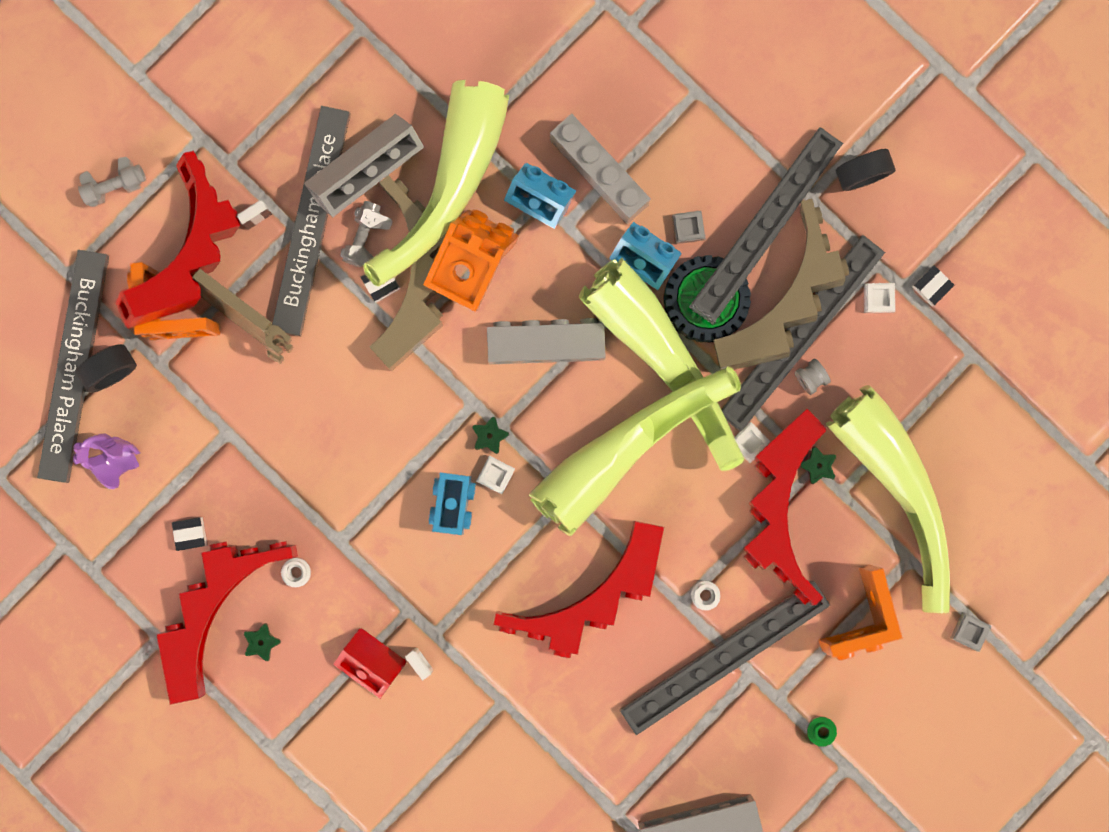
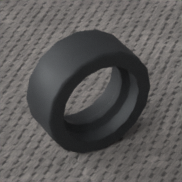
M880 149L861 155L843 163L836 169L843 191H851L870 185L896 171L888 149Z
M118 344L108 347L85 360L77 368L76 374L89 393L104 390L127 377L135 370L137 363L124 344Z

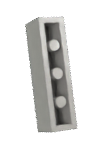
M572 113L550 132L552 144L627 225L649 206L651 198Z
M394 114L304 184L317 204L330 216L334 217L418 153L424 146L413 126L397 114Z
M597 318L580 319V324H569L567 319L551 320V325H540L538 320L522 321V326H511V322L500 321L493 322V327H487L489 365L604 361L606 358L604 324L598 323Z
M752 795L638 823L640 832H763L756 802Z

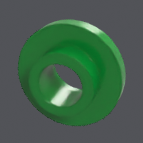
M820 716L810 721L807 727V735L813 744L825 747L832 744L836 739L837 728L832 720ZM821 727L827 728V734L824 737L818 736V730Z

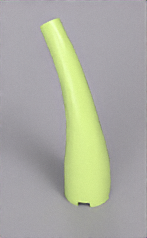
M459 80L452 84L440 161L430 201L416 225L392 250H383L363 265L366 276L375 286L380 287L421 258L444 236L450 224L465 209L478 188L497 147L506 118L509 95H504L505 89L483 81H479L478 86L473 87L465 86L466 80Z
M622 257L618 262L614 259L593 275L596 280L590 289L586 286L582 288L579 294L580 300L618 339L651 367L672 392L691 382L704 378L655 294ZM718 402L691 416L721 471L731 470L743 463L744 456Z
M730 366L691 382L641 409L561 462L529 494L531 502L547 519L550 517L556 523L561 522L558 529L572 536L606 500L637 460L656 442L694 414L740 391L741 384L738 375Z
M866 385L859 389L863 395L853 399L849 396L832 412L830 417L834 421L827 422L826 426L884 485L906 512L917 539L922 560L924 584L921 585L922 611L928 613H949V555L944 524L935 492L918 452L901 422L880 395L870 385Z

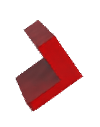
M360 628L342 650L333 665L381 699L407 662L367 631Z

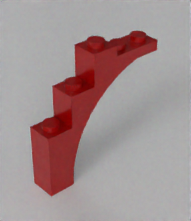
M194 150L183 153L176 165L188 191L189 222L183 246L177 257L156 276L142 284L120 292L115 303L127 329L194 308L201 298V290L198 282L193 280L192 277L199 269L207 274L216 269L221 262V254L218 246L213 242L233 237L241 226L240 220L237 217L238 212L232 208L229 200L217 201L216 190L213 186H210L205 175L204 164L201 160H198Z
M806 409L754 457V460L757 462L754 467L763 477L767 478L770 476L773 481L748 503L752 507L749 510L750 514L760 524L765 521L768 525L743 547V550L746 552L743 557L754 569L760 567L762 570H765L773 564L775 568L772 571L783 583L788 580L796 588L793 594L804 605L809 602L812 606H815L824 597L803 576L793 553L788 529L789 497L797 470L813 444L827 431L824 425Z
M634 521L629 541L616 567L594 591L583 599L555 612L524 617L496 611L493 625L499 626L498 631L503 633L516 634V630L528 632L527 637L536 640H544L545 636L550 637L549 649L554 650L553 654L556 656L571 658V654L578 655L585 620L590 621L589 626L607 629V625L614 626L621 591L626 592L625 597L642 601L643 596L650 597L664 527Z
M226 541L209 545L210 551L201 553L208 587H206L205 582L187 585L188 591L179 593L185 627L183 622L165 626V632L157 634L170 705L200 699L206 695L203 676L205 644L213 620L225 599L246 577L270 562L298 557L296 545L288 547L287 541L270 544L269 551L260 553L258 547L240 551L241 556L239 557L237 545L228 547Z

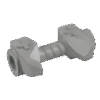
M121 157L118 158V176L97 183L92 175L85 171L79 177L81 186L78 187L84 203L95 207L105 203V193L121 187L129 193L140 189V184L146 181V176L139 164L134 166L130 159Z
M364 201L363 206L355 210V221L359 223V227L353 244L346 245L341 250L340 256L343 258L342 261L362 267V265L374 257L364 248L370 228L389 230L393 223L392 219L380 214L381 207L379 205Z

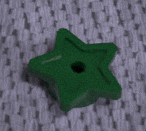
M491 417L486 425H473L472 427L478 436L474 446L476 450L489 448L492 452L498 454L500 442L509 436V432L498 428L496 417ZM488 433L493 435L491 439L487 438Z
M817 447L812 448L810 458L800 464V467L809 473L811 484L814 485L822 477L835 479L831 466L836 459V455H823ZM818 463L822 464L820 469L817 468Z
M264 623L257 632H244V636L249 643L245 656L258 654L263 660L270 661L271 649L279 645L281 640L270 633L268 624ZM259 640L263 641L264 644L262 646L258 644Z

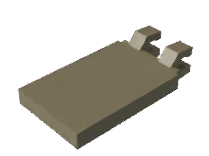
M199 269L192 277L200 286L201 298L264 344L269 358L281 364L284 361V357L281 355L283 351L279 346H283L289 353L293 350V345L290 344L292 338L279 326L272 325L268 319L203 270Z

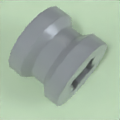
M815 358L809 362L806 368H799L795 371L796 378L809 395L814 394L820 385H827L831 382L828 373Z

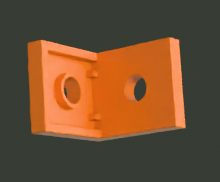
M468 209L450 224L423 285L476 312L502 258L515 246L519 235L513 233L514 229L504 223L496 224L488 220V216L485 213L476 209L472 211ZM459 264L465 265L470 272L469 278L462 279L458 277L455 271L456 266Z
M143 262L130 263L131 272L127 273L128 287L131 288L142 284L156 276L158 271ZM206 317L162 321L160 318L134 326V334L141 335L143 338H149V340L219 336L220 327L218 323Z
M872 565L859 568L874 624L819 639L821 650L833 658L837 657V660H846L854 657V652L865 649L866 652H875L883 649V644L903 639L883 568Z

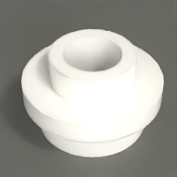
M292 558L286 561L281 569L283 581L291 587L305 585L311 576L309 564L301 558ZM294 567L301 569V576L299 578H295L292 575Z
M701 581L693 587L691 599L697 608L711 610L720 601V591L714 583ZM703 590H708L711 594L707 601H703L700 598V593Z

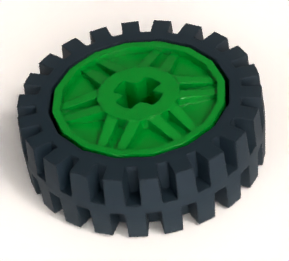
M705 255L687 260L673 272L667 282L664 292V310L676 331L689 340L710 343L714 342L715 339L732 335L743 324L748 315L751 305V291L748 288L749 283L747 279H745L714 324H711L689 308L724 258Z

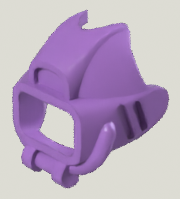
M103 433L89 437L82 443L78 442L74 445L76 454L73 456V462L75 464L80 463L84 468L91 470L98 481L108 489L118 488L119 477L126 471L139 467L134 453L137 455L140 454V451L133 444L119 437H111ZM89 448L103 451L101 455L88 458Z

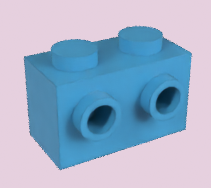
M525 163L513 178L504 201L555 229L567 212L576 190L569 187L565 182L544 173L540 168Z
M633 222L621 237L609 259H615L618 262L622 257L644 282L658 290L682 253L675 249L672 244L664 242L650 233L647 228Z
M440 472V477L434 479L433 495L437 496L436 507H431L429 524L433 525L432 532L463 535L465 529L470 530L472 512H467L468 500H474L476 483L471 482V476Z

